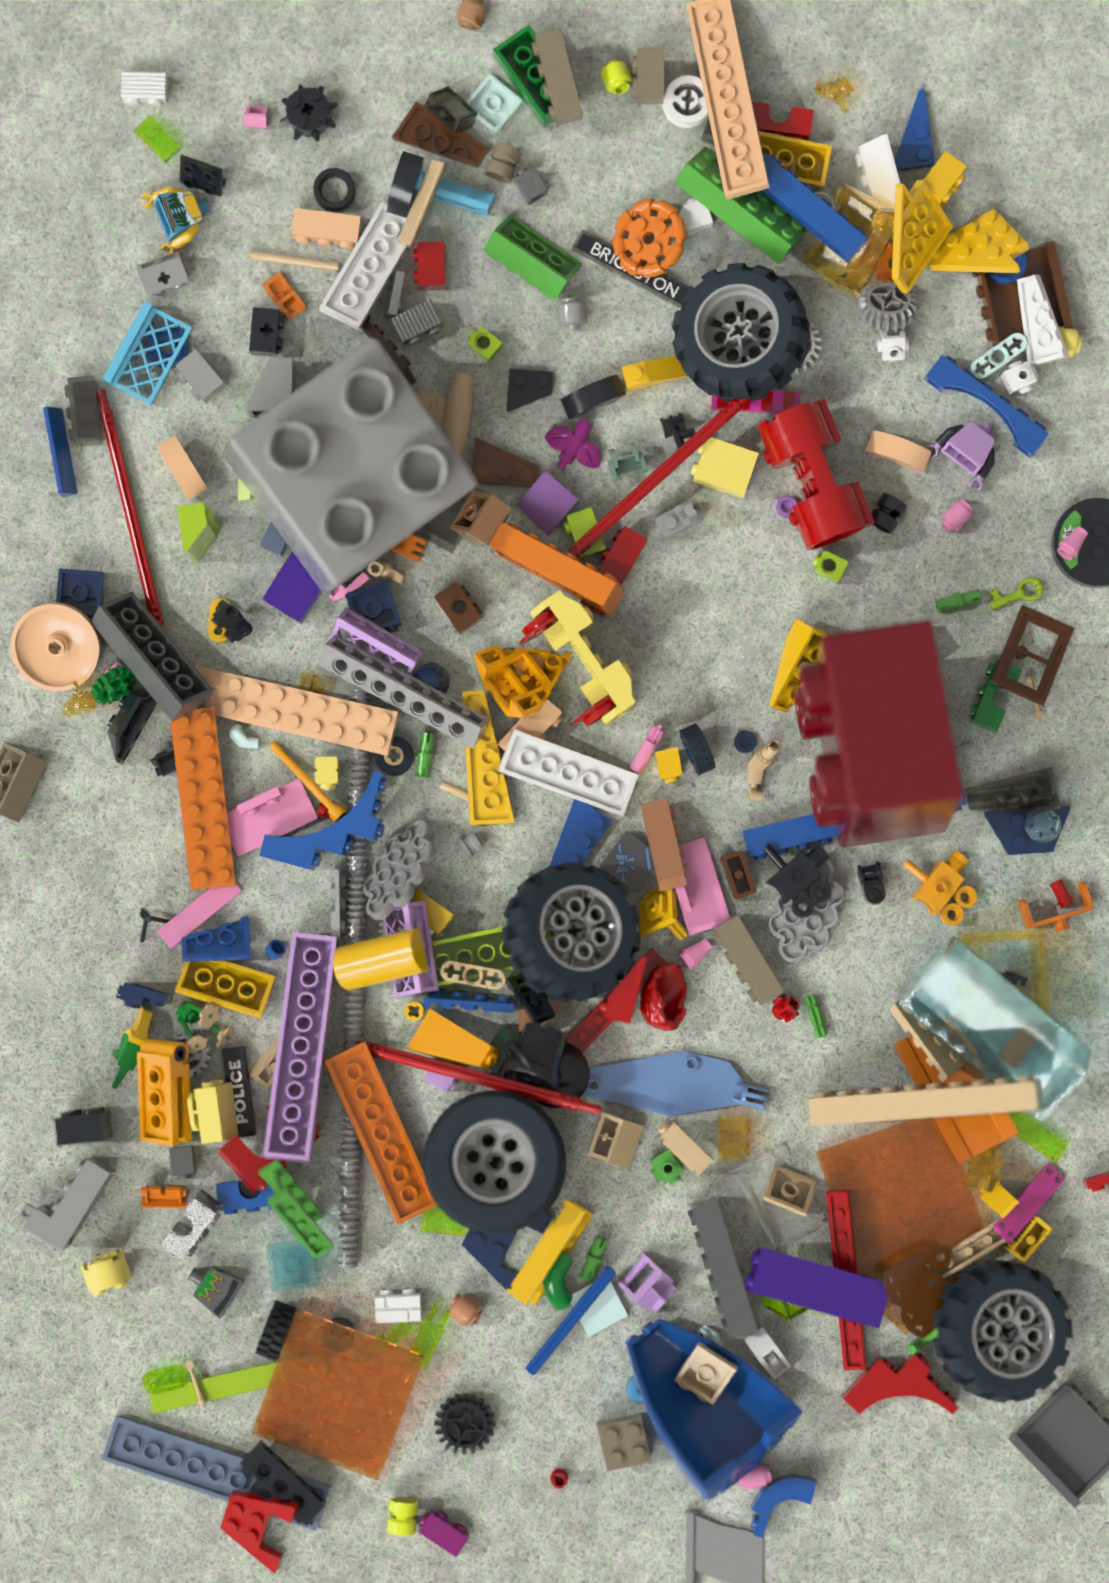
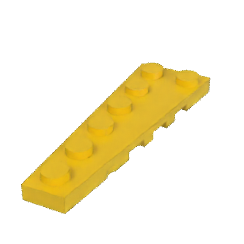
M485 690L462 691L463 704L490 718L483 737L474 748L465 746L470 825L514 823L515 819L505 775L498 771L501 758Z

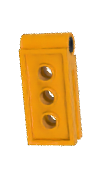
M147 1038L142 1042L140 1051L137 1052L140 1141L170 1146L178 1145L179 1142L192 1141V1128L187 1097L190 1092L189 1063H185L189 1050L185 1043Z

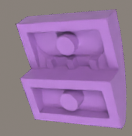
M545 470L516 506L549 535L579 500Z

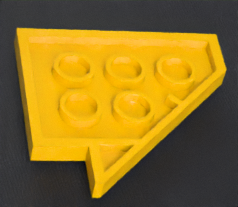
M917 180L910 191H908L904 184H897L895 189L892 279L902 293L910 292L953 227L924 180Z
M992 208L946 236L927 267L931 271L1020 272L1019 265L1013 259L1028 251L1029 246L1011 225Z

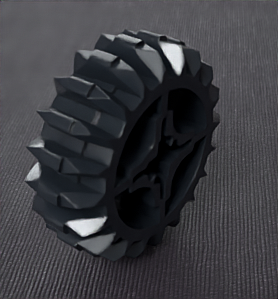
M464 1392L463 1399L460 1400L457 1393L454 1395L455 1402L448 1397L446 1402L449 1406L447 1407L445 1404L440 1405L444 1413L436 1412V1416L442 1419L434 1422L435 1426H441V1428L435 1431L436 1435L443 1434L439 1442L443 1443L447 1440L446 1449L454 1445L453 1453L455 1454L458 1452V1448H462V1455H466L467 1448H470V1452L474 1454L475 1445L478 1449L482 1450L483 1444L481 1441L487 1444L490 1442V1439L485 1435L493 1436L494 1431L488 1428L495 1427L494 1421H488L494 1417V1413L486 1414L490 1409V1405L482 1407L481 1405L484 1403L483 1398L478 1403L475 1402L476 1394H473L471 1400H468V1394ZM467 1406L464 1414L460 1416L449 1414L457 1407ZM473 1409L477 1410L482 1416L484 1426L478 1425V1423L473 1421L471 1416ZM467 1414H469L468 1424L471 1423V1426H466L463 1433L460 1434L462 1428L458 1422H463ZM446 1421L451 1422V1425L457 1428L458 1434L456 1439L448 1432ZM468 1432L481 1433L474 1440L463 1441L465 1434Z

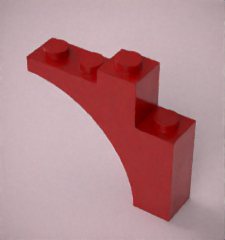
M921 1353L917 1356L910 1354L895 1371L892 1370L895 1366L886 1357L881 1360L877 1356L841 1395L858 1414H861L869 1406L879 1401L898 1396H913L930 1400L945 1408L952 1415L958 1410V1407L954 1404L957 1399L948 1391L943 1393L938 1389L940 1383L931 1375L928 1378L926 1377L931 1371L927 1366L930 1362Z

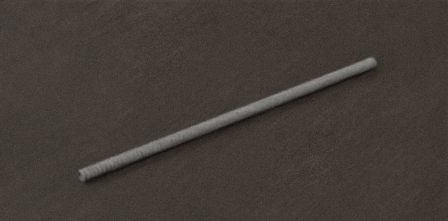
M360 687L351 689L353 693L351 699L353 702L371 706V703H369V700H371L369 693ZM352 748V751H350V755H352L350 762H352V765L349 768L352 769V772H349V775L352 777L349 779L351 786H349L351 793H349L351 800H349L351 804L349 810L358 803L368 787L367 783H369L367 776H369L367 762H370V759L367 756L370 755V752ZM355 835L351 836L353 845L350 856H347L350 862L347 863V866H349V870H347V873H349V877H347V880H349V884H347V887H349L347 891L349 897L346 898V901H349V904L346 905V908H348L346 915H348L346 922H348V925H346V929H348L346 936H348V939L345 942L348 944L364 941L363 936H366V933H363V929H366V926H364V922H366V919H364V915H366V912H364V908H366L364 901H366V898H364L363 885L367 879L365 877V873H367V870H365V866H367V863H365L367 859L365 853L368 850L365 849V846L368 845V842H366V838ZM362 988L355 990L344 989V992H346L344 999H346L344 1006H346L344 1013H346V1016H344L346 1023L343 1024V1027H346V1030L343 1031V1034H345L343 1041H347V1045H343L345 1050L355 1046L357 1042L363 1041V1038H361V1034H363V1031H361V1027H363L361 1020H364V1017H361V1015L364 1013V1010H362V1006H364V1003H362V999H364L362 992H364V989ZM341 1108V1111H344V1115H341V1118H343V1122H341V1125H343V1129H341L343 1136H341L343 1150L340 1153L343 1154V1157H340L342 1164H340L342 1171H340V1175H342V1178H340V1182H342L340 1189H342V1192L339 1193V1196H342V1199L339 1200V1203H341L339 1210H341L339 1217H341L339 1224H341L339 1228L341 1234L338 1235V1238L341 1241L338 1242L340 1249H338L340 1256H338L340 1260L338 1267L352 1269L358 1267V1263H356V1260H358V1256H356V1253H358V1249H356L358 1242H356V1239L359 1238V1235H356V1232L359 1231V1228H357L359 1221H357L359 1214H357V1210H359L357 1196L360 1193L357 1192V1189H360L358 1182H360L358 1175H360V1171H358V1168H360V1164H358L360 1157H358V1154L361 1153L358 1147L361 1144L345 1109Z

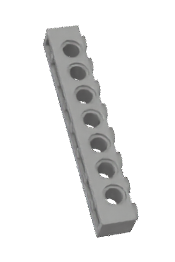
M334 635L324 646L318 665L325 668L328 672L340 676L349 683H353L364 689L367 693L373 694L384 702L401 709L404 713L421 720L424 724L430 725L443 734L460 741L465 746L474 748L482 739L490 719L489 717L337 635Z

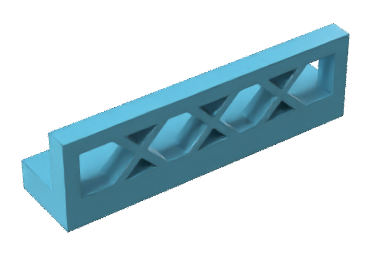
M421 171L416 184L415 194L419 190L425 172ZM442 178L433 200L489 216L495 194Z

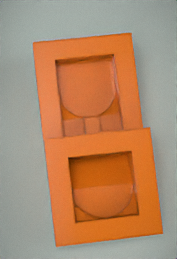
M277 272L262 284V287L289 321L307 308L280 272Z

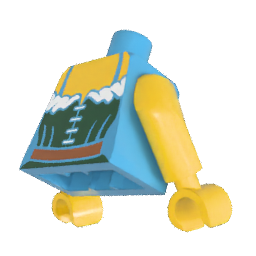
M172 186L153 192V195L143 193L141 196L143 200L150 198L149 202L143 204V206L147 209L155 208L168 241H172V244L165 243L161 246L162 251L170 247L171 251L169 254L174 253L176 248L180 249L192 240L199 231V225L203 221L202 214L210 212V206L206 199L196 202L191 191H184Z

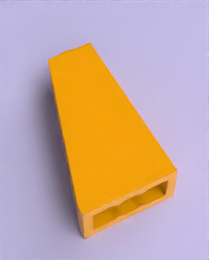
M429 1009L407 1047L422 1055L490 1070L491 1066L497 1062L500 1052L494 1046L432 1009Z

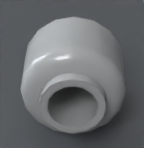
M579 297L562 299V303L558 305L559 324L567 326L568 331L580 330V325L587 322L586 303L580 301Z

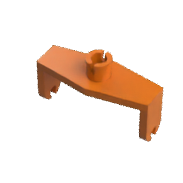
M1083 881L1077 884L1083 908L1033 922L1026 900H1018V907L1025 929L1054 922L1056 932L1069 929L1066 918L1094 910L1086 883Z

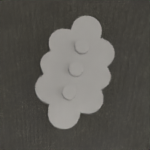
M415 820L408 825L404 833H396L390 836L385 842L384 853L375 859L372 866L373 873L367 877L363 885V892L369 897L366 912L373 919L382 920L391 913L394 906L402 907L409 903L414 896L415 886L425 878V866L432 861L435 855V846L429 841L432 835V827L425 820Z
M830 859L818 867L821 874L815 880L827 882L831 887V896L824 903L814 902L815 908L810 916L805 918L795 916L791 910L792 901L790 900L783 905L780 893L774 899L777 911L771 915L768 927L772 935L780 939L778 950L781 957L787 962H800L806 956L808 949L818 951L825 948L830 941L829 929L834 927L839 920L836 907L843 902L845 892L843 886L833 879L835 869ZM808 888L800 895L808 896ZM817 888L815 893L817 896H822L823 891ZM801 902L798 907L801 911H804L806 905Z

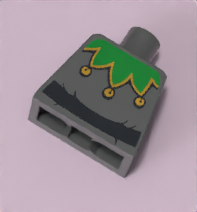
M211 1266L206 1274L194 1267L187 1278L198 1285L193 1296L219 1319L223 1317L245 1281L243 1278Z

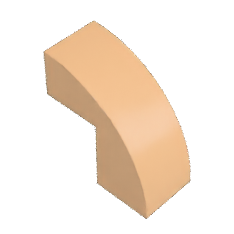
M874 430L865 449L866 452L877 458L890 459L906 469L924 472L932 452L909 440Z
M176 435L156 446L188 500L208 489Z

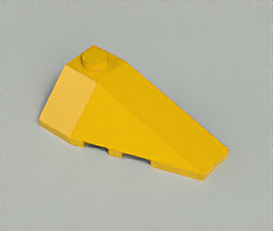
M796 618L784 644L769 704L771 708L787 713L795 703L794 690L800 687L799 667L804 664L816 663L821 638L829 633Z

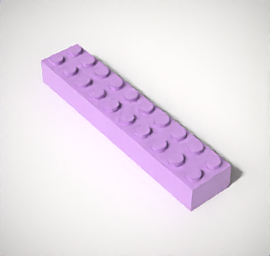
M292 932L263 1154L266 1159L311 1164L335 979L333 956L335 950L339 947L337 936Z

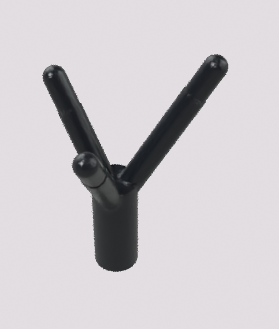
M141 908L140 917L143 919L140 942L143 943L145 940L148 923L151 921L168 923L170 920L151 916L147 910Z

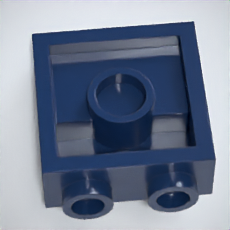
M59 568L56 602L71 605L82 611L92 620L99 606L104 604L103 586L105 573L101 571Z
M387 581L345 594L349 609L390 633L399 630L398 626L402 624Z
M124 982L123 986H119L116 998L125 1001V1006L134 1009H140V1006H147V1002L155 1006L164 1007V1004L171 1003L173 997L171 994L132 982Z

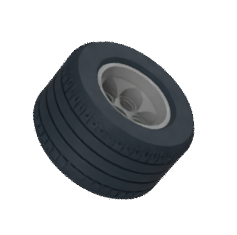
M486 1090L462 1097L456 1103L451 1104L449 1108H446L442 1112L443 1114L437 1118L424 1146L423 1172L426 1178V1185L433 1200L453 1221L477 1232L501 1234L514 1232L533 1224L552 1207L564 1184L567 1165L566 1151L563 1139L556 1125L536 1103L524 1096L509 1091ZM487 1134H492L495 1137V1143L491 1147H486L483 1144V1138ZM510 1139L517 1142V1149L514 1152L506 1151V1141ZM471 1151H477L480 1155L479 1161L475 1164L469 1163L467 1159ZM494 1156L502 1159L498 1169H493L490 1166ZM516 1161H520L524 1165V1170L520 1174L513 1173L511 1169L512 1164ZM477 1173H484L486 1176V1182L481 1186L476 1185L474 1182V1176ZM499 1178H505L508 1181V1187L504 1191H500L496 1187V1181Z

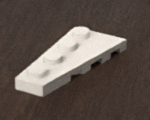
M1034 274L1018 279L1023 331L1027 340L1026 354L1030 366L1036 367L1069 357L1041 276Z

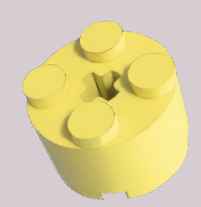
M114 1250L93 1257V1263L88 1265L87 1261L80 1265L88 1290L93 1293V1296L101 1295L106 1292L107 1288L113 1286L115 1289L122 1288L128 1285L127 1281L132 1277L124 1250H120L118 1254Z

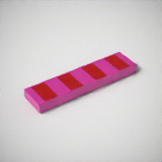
M771 390L767 393L768 397L753 402L749 399L741 406L742 409L739 412L778 414L800 405L801 392ZM712 395L711 411H720L729 401H722L720 397Z

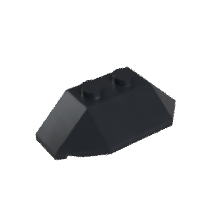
M145 688L129 692L128 696H123L118 705L120 710L117 715H112L107 724L109 727L107 732L115 761L123 765L158 704Z

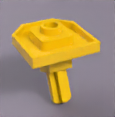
M659 887L647 892L638 906L639 932L641 936L645 937L661 928L667 927L677 939L683 940L688 935V931L677 920L676 892L672 889L659 891Z

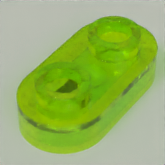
M180 1365L148 1371L143 1376L142 1385L149 1394L174 1391L183 1388L187 1384L188 1374ZM178 1373L177 1377L172 1378L173 1374ZM156 1378L155 1382L150 1383L151 1379Z

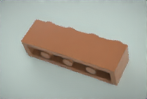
M667 799L641 804L659 891L686 886L685 877H689L687 864H682L681 858L685 856L682 844L678 845L677 843L680 834L678 825L673 826L672 820L676 819L673 806L669 807Z

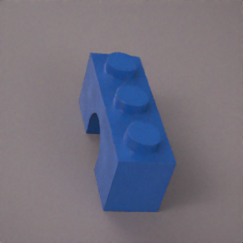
M240 1180L216 1183L218 1211H224V1214L238 1213L237 1209H246V1212H258L260 1207H268L267 1199L276 1194L267 1185L260 1191L258 1196L248 1197L241 1190Z

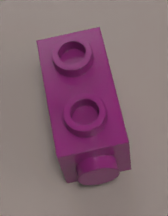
M439 1509L436 1512L431 1510L429 1514L425 1512L418 1522L421 1526L419 1533L457 1557L469 1539L468 1529L459 1522L453 1524L447 1520L449 1516Z

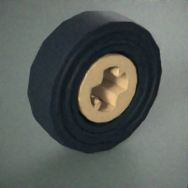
M394 736L390 753L391 750H396V753L400 754V759L397 758V762H392V759L388 758V756L374 753V759L380 771L386 775L398 776L410 769L413 764L414 753L408 741L402 737Z

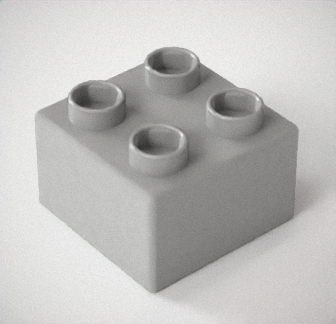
M375 338L364 342L232 435L223 450L226 460L316 585L324 593H328L344 583L472 491L478 484L474 474L383 346Z

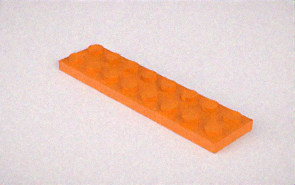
M214 707L196 709L173 722L170 719L191 890L236 885Z
M363 1041L323 1060L396 1223L399 1225L437 1206L426 1185L423 1169L366 1043Z

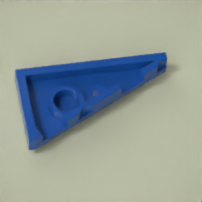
M924 89L918 91L895 159L897 171L935 165Z

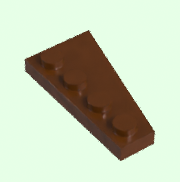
M417 101L392 136V140L477 169L490 151V148Z

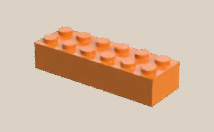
M502 522L489 544L498 556L612 616L624 595L623 590L620 588L621 584L616 581L615 577L608 573H605L603 576L593 565L589 563L583 565L578 561L577 557L568 552L564 555L559 551L558 547L549 542L545 545L538 536L530 532L528 535L525 534L514 523L510 522L507 525Z

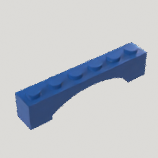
M941 355L924 380L940 392L944 389L960 391L987 404L1002 418L1009 428L1015 441L1013 446L1031 458L1049 434L1046 432L1045 426L1028 419V414L1019 408L1016 410L1010 405L1011 402L1002 395L997 396L992 392L993 389L985 382L980 383L974 379L975 375L972 372L959 368L953 358Z

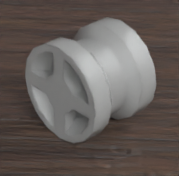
M472 831L468 833L465 839L457 841L469 859L473 857L475 852L484 850Z

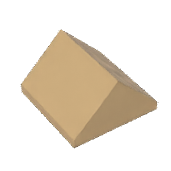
M774 1165L762 1198L806 1217L817 1181Z

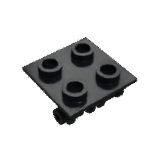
M181 154L180 183H183L188 188L194 187L203 190L208 195L221 197L222 187L225 186L227 181L226 178H223V169Z

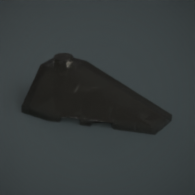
M1052 767L965 789L969 810L1039 814L1061 808L1062 797L1058 777Z

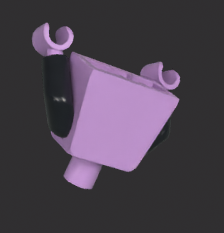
M969 422L965 426L960 424L948 427L935 440L936 443L934 445L926 447L928 450L930 448L936 450L931 459L938 456V450L942 447L941 452L972 476L977 474V477L971 479L968 483L969 488L974 481L979 483L976 492L982 489L983 478H987L995 464V450L992 447L995 440L989 435L992 428L986 422H981L978 426L973 422Z

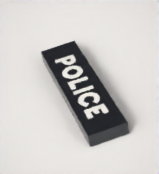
M241 1046L222 1049L226 1082H232L238 1137L255 1136L257 1133L246 1048Z

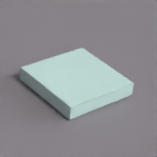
M490 73L463 104L462 108L497 135L524 103V100Z
M611 1282L580 1319L588 1337L628 1316ZM593 1283L572 1293L571 1304L573 1308Z

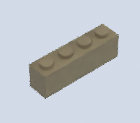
M558 28L534 34L535 42L531 43L534 56H538L540 60L537 68L539 76L545 79L546 85H542L545 98H550L551 106H548L551 120L555 119L557 126L582 120L583 112L561 29Z
M737 914L730 916L713 927L715 933L712 935L719 946L723 944L727 952L724 955L730 965L733 963L736 965L739 971L735 973L742 984L746 982L750 990L747 993L753 1003L757 1001L762 1006L784 992Z

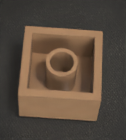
M472 490L450 528L469 542L489 546L500 524L507 521L511 507L493 494Z

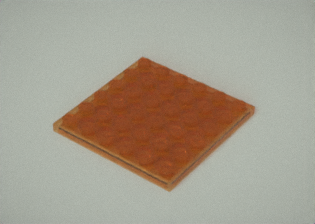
M933 1117L911 1119L816 1151L828 1190H850L857 1269L860 1276L870 1278L882 1274L902 1260L930 1245L952 1248L984 1228L962 1163L958 1164Z
M297 1308L251 1434L378 1481L424 1355Z

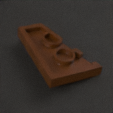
M475 437L472 473L478 483L531 488L538 480V465Z

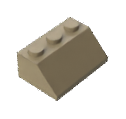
M5 742L0 750V815L19 823L26 812L30 798L35 793L36 785L45 771L47 762Z

